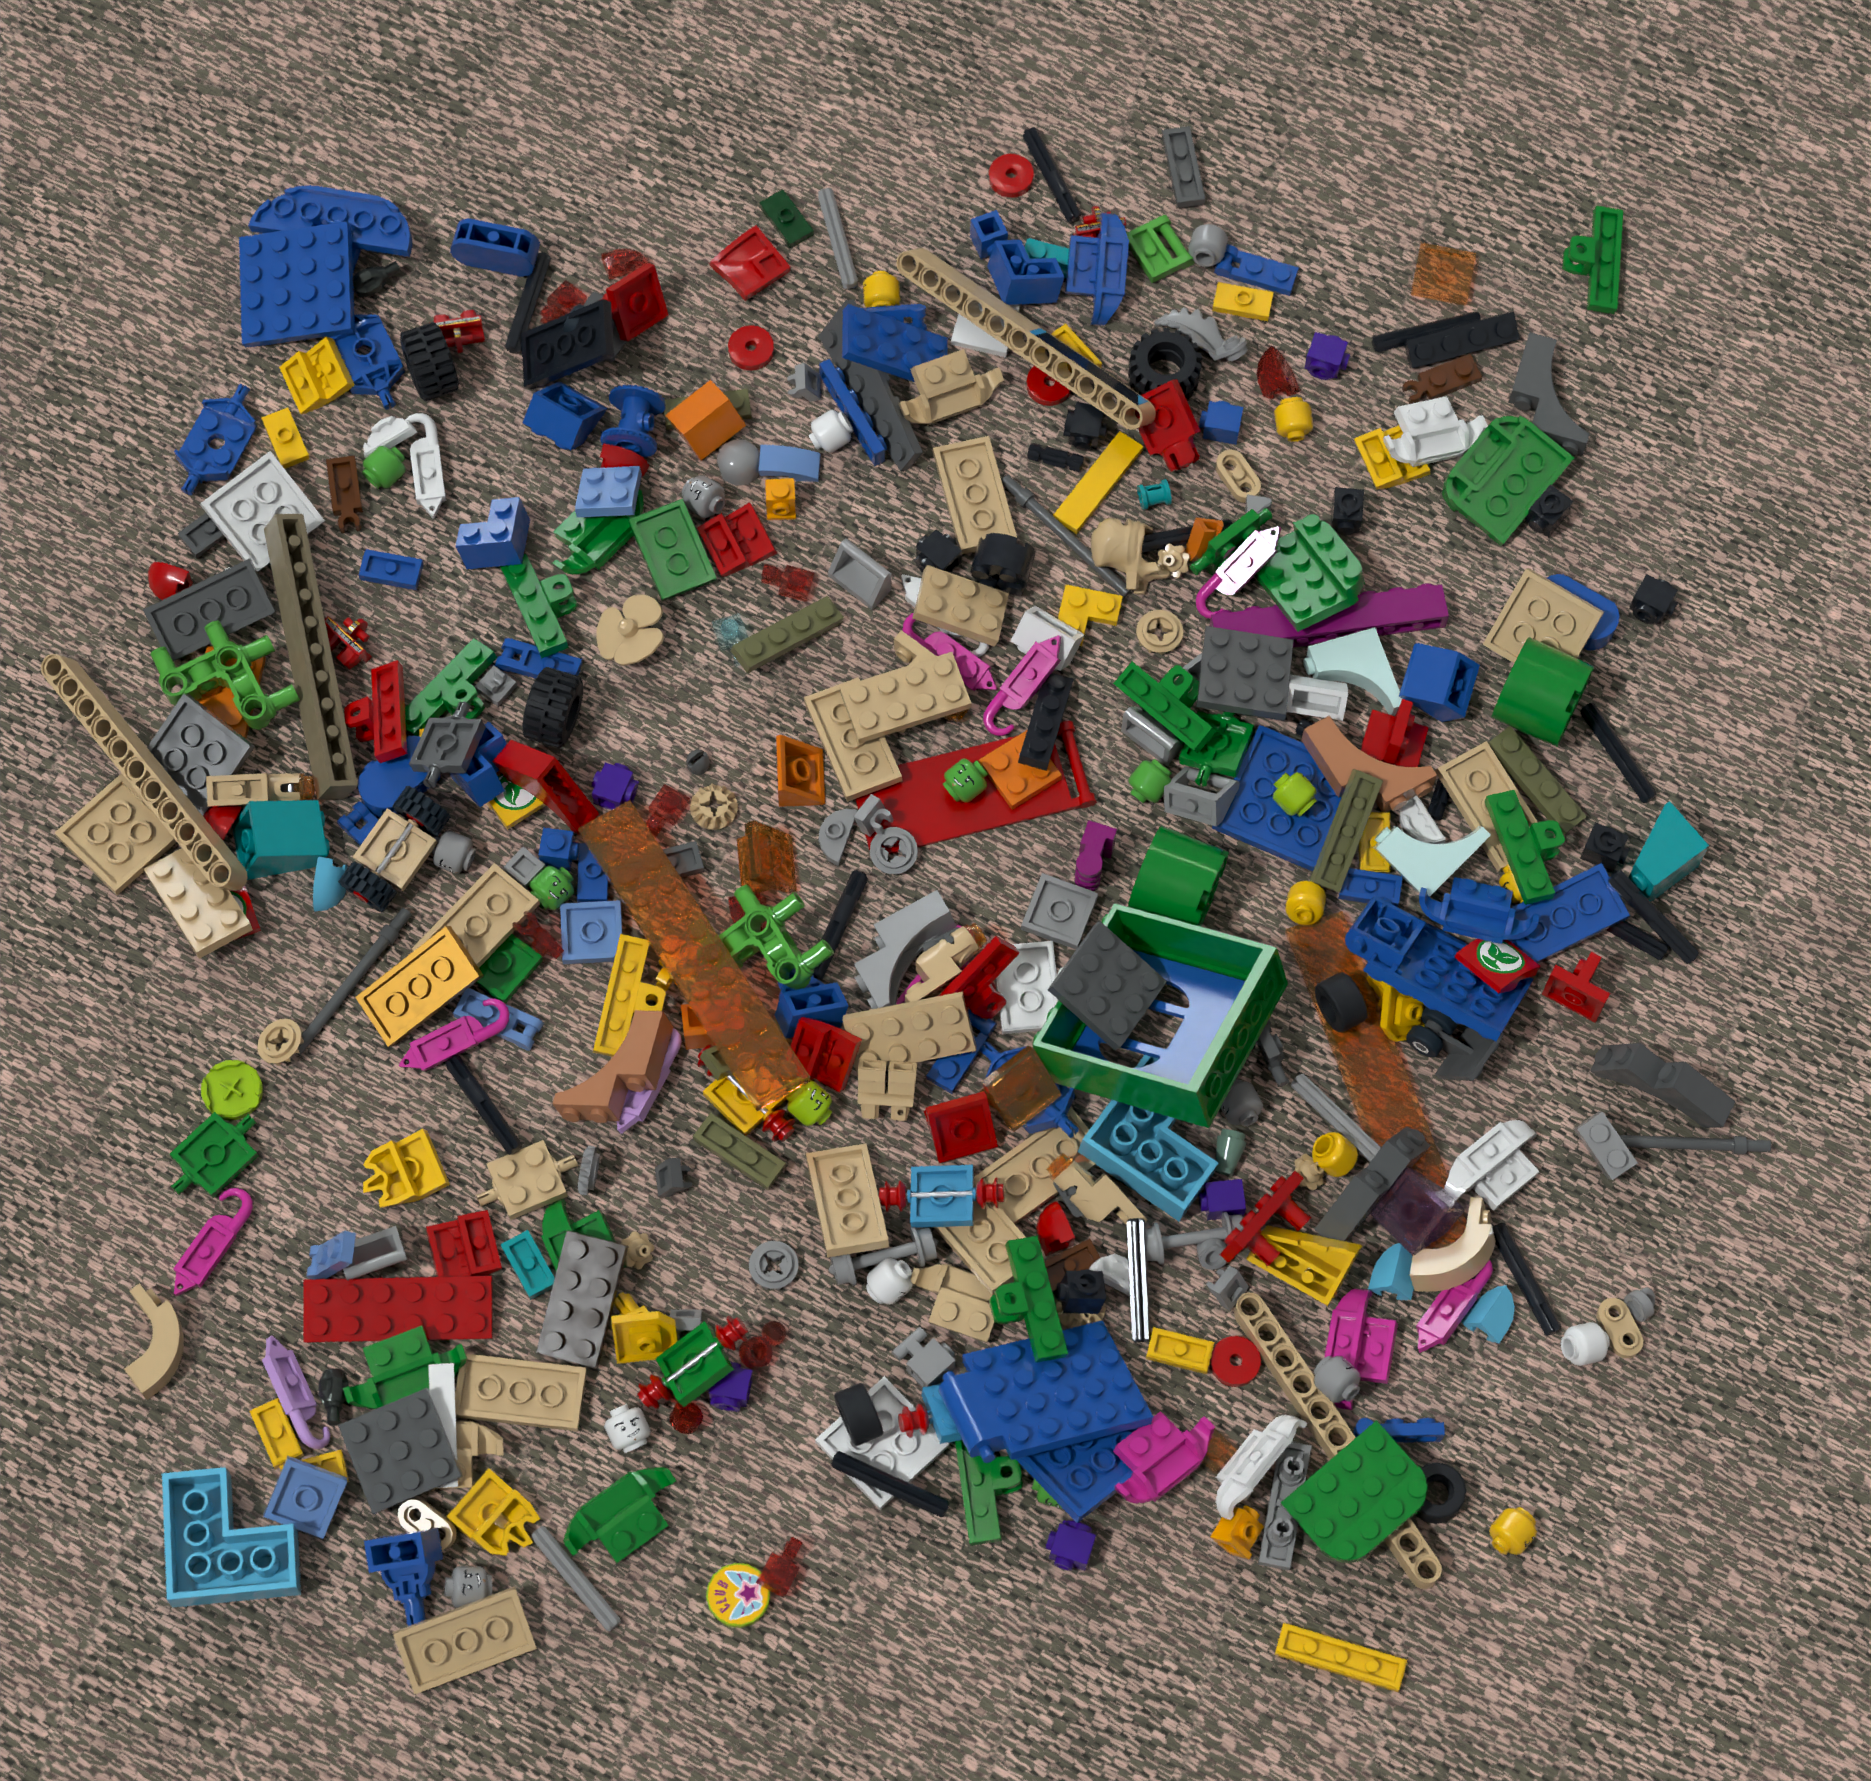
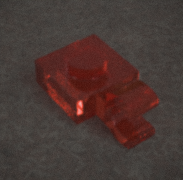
M565 280L547 297L548 305L540 311V315L543 317L540 322L545 324L570 313L578 304L584 305L587 301V295Z
M765 564L761 575V582L780 587L778 593L780 596L807 602L815 572L786 565L785 571L782 572L772 565Z
M664 784L649 806V812L652 815L645 824V827H647L645 833L656 838L666 822L675 826L690 803V798Z
M525 911L523 914L528 918L527 926L522 928L520 924L513 922L514 930L522 935H529L534 940L531 946L542 957L548 955L557 959L564 950L547 930L539 925L536 916Z
M791 1536L780 1556L772 1552L755 1583L784 1598L800 1567L792 1564V1561L803 1542Z

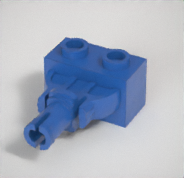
M795 968L790 972L789 979L795 975ZM812 976L809 984L805 988L798 990L791 989L778 982L781 991L775 1017L785 1039L794 1036L801 1017L814 1019L841 1028L843 1015H846L849 1005L838 982L824 984Z
M438 1528L381 1536L364 1541L369 1573L381 1571L384 1582L393 1591L394 1601L401 1600V1603L404 1604L407 1627L426 1620L423 1599H425V1596L431 1595L430 1582L435 1573V1561L443 1560Z

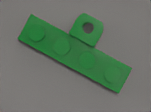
M1596 205L1593 210L1591 237L1573 236L1569 242L1570 246L1565 248L1563 252L1562 268L1564 271L1585 276L1589 273L1587 310L1615 314L1617 311L1623 210ZM1570 260H1572V261H1574V262H1576V263H1579V264H1573V263L1570 262Z
M526 553L523 556L522 564L500 566L541 659L569 648L557 621V618L567 615L577 608V602L573 596L574 591L567 575L558 574L539 582ZM557 585L565 586L554 590L555 586ZM568 600V602L565 605L558 604Z
M473 638L405 707L406 733L410 736H419V729L426 727L429 718H439L446 710L451 715H454L460 701L474 706V709L467 713L465 718L476 719L485 709L482 700L477 697L478 692L472 683L497 659L495 652Z
M1132 661L1113 683L1197 754L1216 732L1213 727L1190 709L1197 700L1199 681L1180 665L1172 667L1158 683Z
M1515 790L1486 796L1485 805L1524 904L1553 899L1555 891L1543 862L1556 858L1560 852L1559 847L1565 842L1559 823L1554 820L1533 823L1529 828Z
M1038 1236L1008 1240L1005 1247L1014 1283L1001 1285L990 1298L989 1304L993 1320L1000 1324L1025 1320L1035 1363L1065 1358L1068 1351Z
M955 1441L969 1544L973 1546L1002 1541L996 1496L1013 1494L1023 1488L1021 1467L1016 1459L1011 1460L1009 1456L996 1457L989 1463H984L981 1455L971 1458L963 1441ZM1007 1472L1013 1473L1009 1478L1003 1477Z

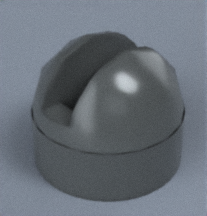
M693 750L686 758L687 769L692 774H704L710 767V758L703 750ZM699 756H702V758H700L699 760H697V761L694 763V765L691 764V762H693V761H694L695 759H697Z

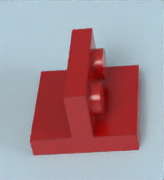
M650 263L644 264L608 287L606 294L602 298L611 302L612 319L615 320L620 340L630 341L669 315L655 265Z
M1402 699L1395 716L1372 709L1360 750L1388 764L1418 767L1429 727L1414 723L1415 715L1410 714L1413 702Z
M1591 951L1587 960L1582 958L1579 960L1573 973L1555 965L1542 995L1596 1023L1610 995L1609 992L1590 983L1602 957Z
M985 1091L925 1108V1120L933 1139L939 1163L998 1147Z

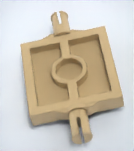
M544 1140L520 1149L513 1155L508 1154L487 1163V1168L492 1177L493 1188L476 1195L481 1207L498 1200L505 1207L511 1221L568 1197L562 1183L561 1173L578 1167L577 1161L572 1154L556 1162L549 1154Z

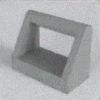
M845 538L836 552L828 570V576L873 610L891 591V573Z
M1129 707L1123 714L1121 732L1165 766H1168L1182 750L1185 743L1143 708Z
M1185 766L1171 779L1169 784L1164 786V812L1217 827L1223 821L1239 789V781L1211 774L1207 785L1218 787L1222 790L1217 794L1187 786L1189 780L1195 781L1200 770Z
M394 1226L355 1240L352 1264L343 1269L347 1280L407 1260L397 1227Z

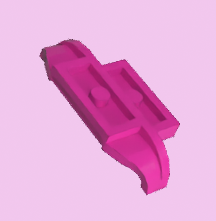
M1353 1289L1340 1300L1336 1309L1332 1311L1325 1357H1344L1358 1370L1361 1375L1360 1381L1388 1384L1398 1323L1396 1320L1368 1317L1366 1310L1368 1300L1372 1297V1291ZM1343 1400L1339 1403L1334 1402L1337 1408L1352 1410L1353 1408L1352 1400Z
M1161 1411L1153 1416L1151 1425L1139 1427L1115 1446L1113 1452L1133 1471L1131 1478L1122 1484L1119 1482L1115 1485V1490L1130 1503H1146L1152 1500L1156 1502L1199 1468L1207 1453L1215 1426L1204 1416L1191 1431L1186 1430L1182 1433Z

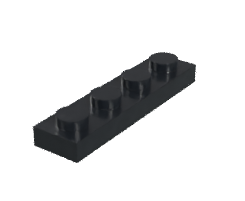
M1509 311L1403 341L1409 367L1416 368L1516 341L1520 337L1514 311Z
M1051 673L1040 687L1018 763L1047 771L1073 684V678Z

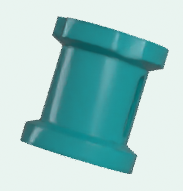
M1166 479L1161 480L1158 484L1149 486L1137 485L1141 509L1146 510L1148 506L1161 503L1166 505L1172 503L1171 491Z

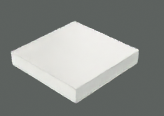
M979 303V309L982 312V306ZM1020 304L1009 305L1019 312ZM958 314L951 338V345L1002 357L1007 356L1009 349L1007 346ZM1001 318V324L1004 327L1005 323L1004 320Z

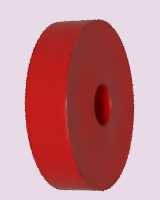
M1004 154L997 157L990 165L989 184L997 194L1003 197L1015 198L1022 196L1029 191L1033 184V167L1021 155ZM1009 173H1013L1016 176L1014 178H1009L1006 175Z
M749 325L741 327L729 339V357L737 367L743 370H759L765 367L773 357V339L765 329L759 326ZM753 345L756 349L749 351L746 347Z
M1033 366L1027 375L1026 387L1028 394L1035 402L1041 405H1058L1064 402L1071 393V390L1036 366ZM1050 380L1054 382V385L1047 386L1045 382Z
M1229 1336L1220 1340L1215 1345L1210 1358L1213 1375L1218 1381L1230 1387H1241L1252 1382L1257 1376L1261 1365V1356L1258 1348L1249 1339L1241 1336ZM1238 1357L1241 1360V1364L1233 1366L1230 1363V1358Z

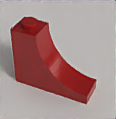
M510 740L492 761L508 781L518 785L543 802L575 834L581 836L599 815V812L554 756Z

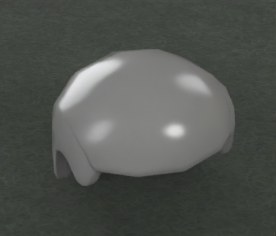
M745 439L732 440L724 444L717 454V464L722 478L736 486L748 485L759 476L760 454L756 446Z

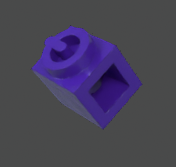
M1315 332L1306 357L1304 369H1308V372L1318 379H1337L1340 369L1346 370L1351 354L1346 353L1348 342L1335 335H1324Z
M605 762L602 771H597L592 781V788H594L592 792L593 804L621 814L624 806L630 808L633 804L639 781L634 780L633 772L625 765L619 763L612 765Z
M730 1362L734 1370L706 1391H709L711 1406L724 1411L738 1412L741 1407L747 1408L753 1374L752 1370L743 1369L740 1364Z
M1063 1520L1062 1524L1059 1523L1057 1532L1050 1531L1045 1549L1051 1550L1049 1560L1054 1561V1566L1063 1570L1072 1571L1074 1567L1085 1571L1096 1535L1092 1534V1528L1085 1524Z

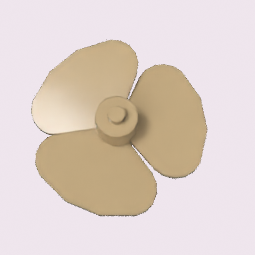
M645 594L631 596L625 601L622 608L625 618L614 607H609L602 613L597 626L596 638L598 649L604 659H615L616 663L622 666L639 663L652 655L662 644L664 634L660 629L644 628L656 624L661 619L663 614L662 607L655 598Z

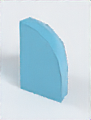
M318 857L313 886L314 911H325L336 906L343 899L346 888L342 887L338 881L347 870V865L336 867L332 865L333 859Z
M1403 1242L1392 1245L1380 1256L1373 1269L1368 1290L1380 1296L1383 1291L1397 1294V1300H1411L1414 1290L1410 1277L1412 1255Z
M1506 1285L1497 1286L1487 1291L1474 1303L1461 1323L1472 1332H1474L1476 1327L1488 1335V1341L1500 1343L1509 1330L1514 1318L1515 1306Z

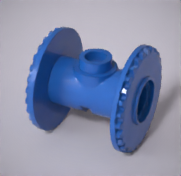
M623 385L614 387L609 394V401L614 407L621 410L620 417L622 419L619 421L618 427L609 428L602 432L600 438L602 445L605 443L622 447L641 455L643 458L651 457L657 451L658 445L655 439L646 433L654 428V416L664 412L666 406L664 398L659 393L654 392V390L643 386Z

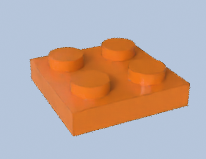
M1027 730L979 759V763L988 773L987 776L1012 810L1062 779L1061 773L1051 759L1047 771L1018 763Z

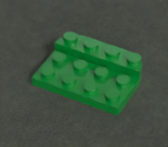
M1522 416L1496 418L1487 426L1448 473L1444 481L1442 497L1453 512L1455 510L1459 511L1497 544L1502 546L1527 516L1529 508L1548 486L1557 480L1574 457L1528 419Z
M1314 514L1307 515L1303 519L1293 522L1294 531L1278 539L1276 547L1278 552L1255 575V578L1297 632L1358 602L1357 595L1365 585L1362 567L1358 559L1334 529Z
M1376 1420L1280 1503L1326 1557L1341 1563L1360 1562L1367 1558L1370 1552L1413 1515L1419 1513L1426 1499L1427 1481L1422 1469L1417 1467Z

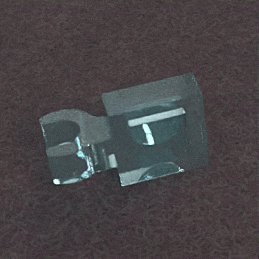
M740 613L712 621V628L721 652L728 649L731 652L732 645L748 638ZM732 654L735 665L740 666V663Z

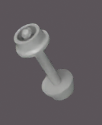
M1222 1212V1227L1163 1237H1161L1158 1223H1153L1151 1228L1145 1229L1147 1262L1158 1261L1159 1264H1164L1163 1249L1203 1243L1208 1239L1214 1238L1224 1240L1236 1227L1239 1230L1243 1228L1239 1224L1243 1219L1242 1215H1228L1227 1212Z
M910 1227L912 1242L851 1258L850 1254L830 1257L832 1265L828 1272L834 1274L838 1285L851 1283L852 1286H855L857 1282L854 1270L879 1264L887 1258L898 1259L916 1254L920 1267H925L926 1262L937 1258L935 1247L939 1241L932 1237L929 1227L922 1229Z

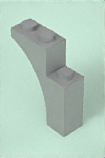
M938 890L873 924L878 933L874 940L880 950L854 964L859 973L854 978L862 993L869 991L871 997L867 1001L871 1009L896 1005L898 989L902 978L912 961L923 950V944L957 927Z

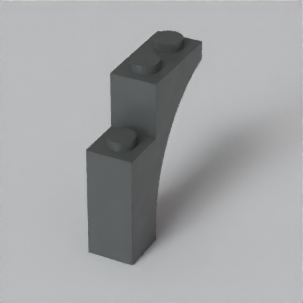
M1529 332L1508 403L1514 404L1520 410H1535L1532 423L1570 455L1578 454L1583 456L1590 434L1579 427L1567 415L1557 398L1553 386L1551 367L1557 340Z
M1641 1043L1602 1045L1595 1055V1062L1590 1070L1600 1078L1629 1085L1663 1100L1704 1128L1724 1127L1735 1103L1731 1097L1687 1062L1665 1063Z
M1407 1126L1388 1139L1368 1166L1354 1176L1314 1230L1322 1237L1348 1242L1387 1193L1431 1147L1425 1141L1423 1134Z

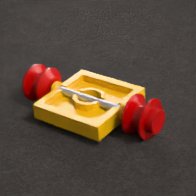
M709 1044L706 1047H704L698 1054V1058L700 1059V1056L704 1050L713 1046ZM700 1059L697 1063V1066L702 1067L705 1066V1064ZM759 1062L718 1081L715 1079L703 1090V1095L745 1136L763 1120L762 1131L765 1133L771 1130L774 1133L772 1137L773 1142L779 1139L783 1142L795 1131L793 1127L795 1120L790 1119L787 1121L784 1118L786 1112L784 1109L774 1111L786 1100L789 1092ZM708 1069L707 1076L711 1077L713 1074Z

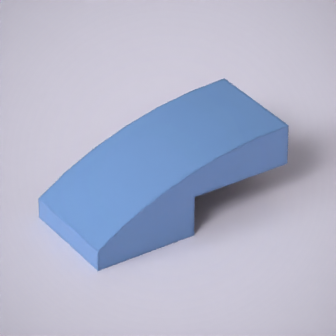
M761 445L758 471L760 476H789V478H794V481L819 482L821 454L795 447Z

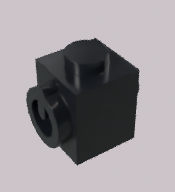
M1076 401L1075 410H1068L1063 436L1069 437V444L1074 445L1079 450H1089L1090 448L1097 450L1099 440H1105L1107 424L1103 423L1104 413L1091 404Z
M1550 484L1529 508L1525 521L1533 531L1539 534L1542 533L1549 538L1569 515L1574 501Z
M1335 487L1331 512V527L1335 532L1342 535L1359 534L1363 518V489Z
M936 529L932 534H926L919 540L916 545V558L913 561L922 573L927 565L951 573L962 562V550L957 547V543L950 535H943Z
M1646 574L1633 597L1629 609L1632 610L1633 615L1641 622L1661 624L1665 616L1671 618L1678 602L1674 598L1678 590L1673 588L1669 582L1661 579L1657 580Z
M1595 822L1580 859L1594 865L1602 863L1605 869L1614 872L1617 863L1624 864L1630 848L1626 847L1625 844L1629 836Z
M1084 1269L1081 1271L1065 1272L1062 1281L1058 1282L1056 1287L1057 1301H1061L1063 1313H1100L1106 1301L1103 1271Z

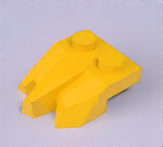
M421 1129L398 1142L391 1140L372 1150L363 1164L365 1168L375 1171L373 1176L363 1182V1193L382 1190L383 1195L379 1199L380 1208L415 1202L450 1185L429 1133L425 1129Z
M487 1469L446 1516L461 1532L487 1552L507 1556L509 1552L507 1542L510 1539L522 1547L532 1544L531 1538L524 1529V1523L526 1521L535 1523L540 1520L531 1503L518 1491L508 1486L491 1469Z

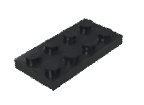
M604 299L521 333L524 387L535 389L614 357L611 302ZM568 316L569 319L579 318L574 330L570 332L563 331Z

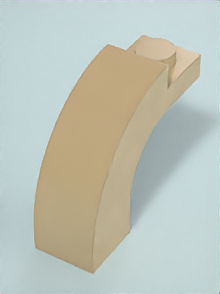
M1470 1197L1466 1228L1456 1242L1439 1249L1414 1248L1410 1270L1414 1291L1435 1292L1451 1289L1467 1282L1484 1268L1493 1253L1496 1240L1491 1225L1490 1210L1485 1209L1483 1198Z
M139 1283L129 1292L150 1319L153 1327V1337L147 1351L124 1370L144 1398L148 1400L164 1388L175 1374L183 1354L184 1335L181 1322L169 1300L161 1304V1301L151 1288L145 1291Z

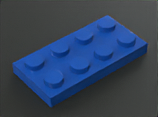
M850 304L843 309L842 358L915 382L910 370L911 368L948 355L947 337Z
M1600 863L1554 886L1555 895L1553 899L1527 905L1522 902L1512 907L1516 909L1514 917L1516 920H1528L1533 914L1540 916L1538 925L1531 934L1521 939L1509 941L1536 963H1540L1630 918V914L1620 895L1608 883L1610 877L1603 864Z

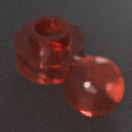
M778 1321L767 1322L762 1328V1337L755 1336L748 1338L747 1342H742L739 1348V1356L746 1367L757 1369L769 1364L773 1353L771 1346L781 1344L786 1338V1329L782 1323ZM751 1349L755 1352V1358L751 1355Z
M670 1389V1401L676 1404L669 1415L672 1427L683 1434L694 1433L703 1421L701 1409L692 1402L683 1407Z

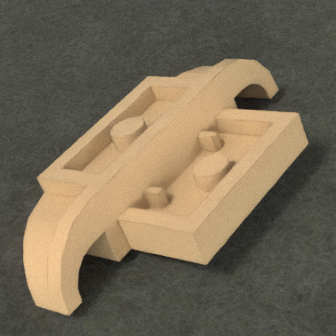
M963 349L911 368L910 370L920 395L912 400L900 402L899 407L906 420L917 424L931 425L980 407L1005 380L999 367L985 374L974 376Z
M950 1264L914 1268L910 1278L912 1284L938 1294L928 1322L988 1343L995 1324L989 1304L992 1295L973 1273Z
M456 1421L457 1463L463 1477L458 1479V1487L445 1488H471L473 1486V1456H478L479 1454L503 1455V1438L488 1427L473 1421Z

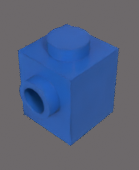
M997 210L970 220V238L980 259L990 257L994 241L1008 240V232Z
M1209 401L1208 411L1201 412L1199 428L1204 429L1202 439L1237 445L1243 407L1231 405L1226 401Z
M543 827L538 854L539 860L546 867L553 866L557 869L563 867L570 872L572 860H577L579 843L575 842L573 831Z

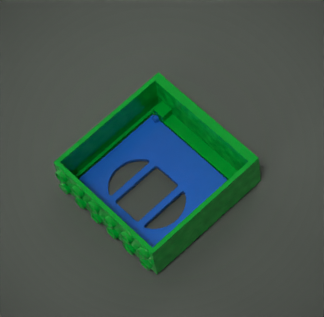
M1114 903L1110 912L1103 917L1102 923L1167 981L1166 984L1181 990L1189 1000V1007L1184 1008L1154 999L1148 1009L1184 1020L1167 1049L1127 1038L1120 1048L1159 1059L1144 1067L1130 1068L1109 1062L1102 1055L1099 1047L1100 1043L1106 1042L1058 1000L1056 1005L1049 1010L1047 1020L1041 1031L1035 1034L1032 1044L1045 1079L1053 1083L1209 1128L1288 985L1278 949L1267 944Z

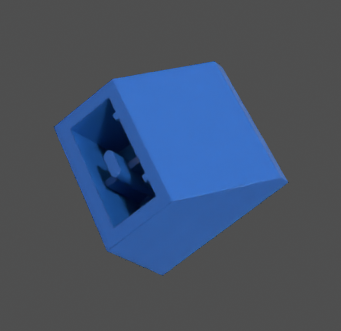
M1416 643L1411 653L1399 697L1413 702L1415 707L1441 722L1464 718L1480 665L1458 651Z

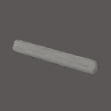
M831 188L821 189L818 191V198L843 288H856L858 286V279L833 190Z
M1304 1074L1295 1077L1291 1087L1330 1125L1351 1141L1357 1150L1371 1162L1381 1147Z
M541 1526L535 1530L531 1537L540 1550L607 1631L615 1629L621 1621L614 1610L546 1527Z

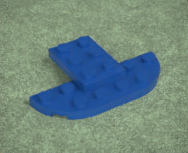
M312 185L292 187L284 190L285 194L271 202L269 199L266 200L256 210L248 224L252 232L271 233L348 221L351 225L353 271L361 249L410 257L412 251L411 230L399 208L382 197L365 193Z

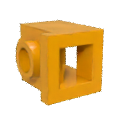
M794 478L765 479L767 520L796 519Z
M1243 1506V1508L1234 1507L1233 1518L1228 1520L1222 1517L1210 1538L1229 1554L1250 1559L1252 1554L1249 1551L1264 1526L1258 1521L1260 1514L1248 1506Z

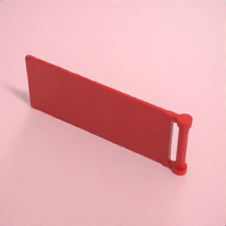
M1072 721L1061 722L1057 736L1062 737L1079 793L1077 798L1071 799L1058 751L1054 744L1050 759L1061 773L1062 779L1012 810L987 775L984 777L987 782V788L968 803L962 800L956 802L943 785L946 781L944 773L963 758L968 759L972 764L976 760L979 762V759L1016 737L1014 736L897 765L902 775V782L855 799L859 810L871 794L880 798L885 809L891 813L894 819L893 822L884 819L880 825H882L883 829L898 827L906 830L914 837L917 848L1063 811L1091 807L1097 802L1094 793L1090 792L1074 738L1075 727ZM876 832L871 837L865 834L869 851L871 842L877 834ZM898 840L892 848L884 846L882 847L885 848V850L888 851L889 854L899 852L900 841Z

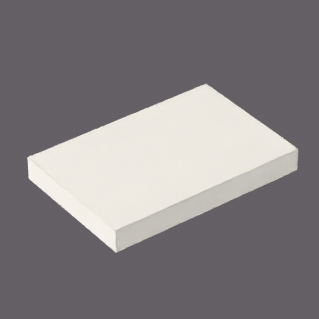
M1053 941L1012 944L1020 954L996 978L997 991L1004 996L1007 1002L1000 1010L1002 1034L1041 1031L1047 1020L1049 1010L1058 1001L1047 990L1057 977Z

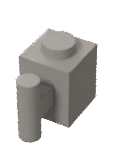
M918 1327L892 1351V1354L899 1361L908 1353L912 1356L906 1363V1369L922 1388L938 1385L943 1380L942 1376L946 1372L955 1369L954 1357L956 1355L946 1343L939 1344L934 1338L922 1347L919 1343L927 1337V1334L921 1327Z

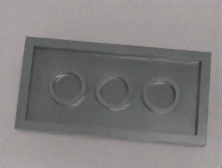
M251 558L143 609L161 647L167 648L173 661L211 644L204 627L212 621L219 620L224 631L229 635L277 612Z

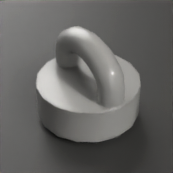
M1214 1238L1197 1244V1256L1202 1267L1215 1270L1227 1263L1219 1255L1226 1247L1225 1242Z
M1649 1287L1633 1290L1624 1298V1303L1635 1320L1643 1322L1654 1314L1655 1294Z

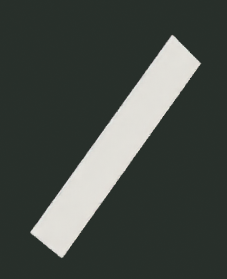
M454 1363L430 1364L429 1392L457 1460ZM458 1479L438 1488L458 1487Z

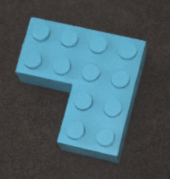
M1144 1055L1135 1068L1150 1065L1159 1059ZM1114 1100L1110 1101L1082 1139L1078 1149V1153L1094 1162L1097 1166L1177 1221H1180L1204 1188L1205 1183L1214 1174L1218 1165L1217 1161L1170 1130L1177 1119Z
M226 1467L162 1473L167 1601L173 1608L301 1595L298 1531L294 1524L234 1529L232 1478Z

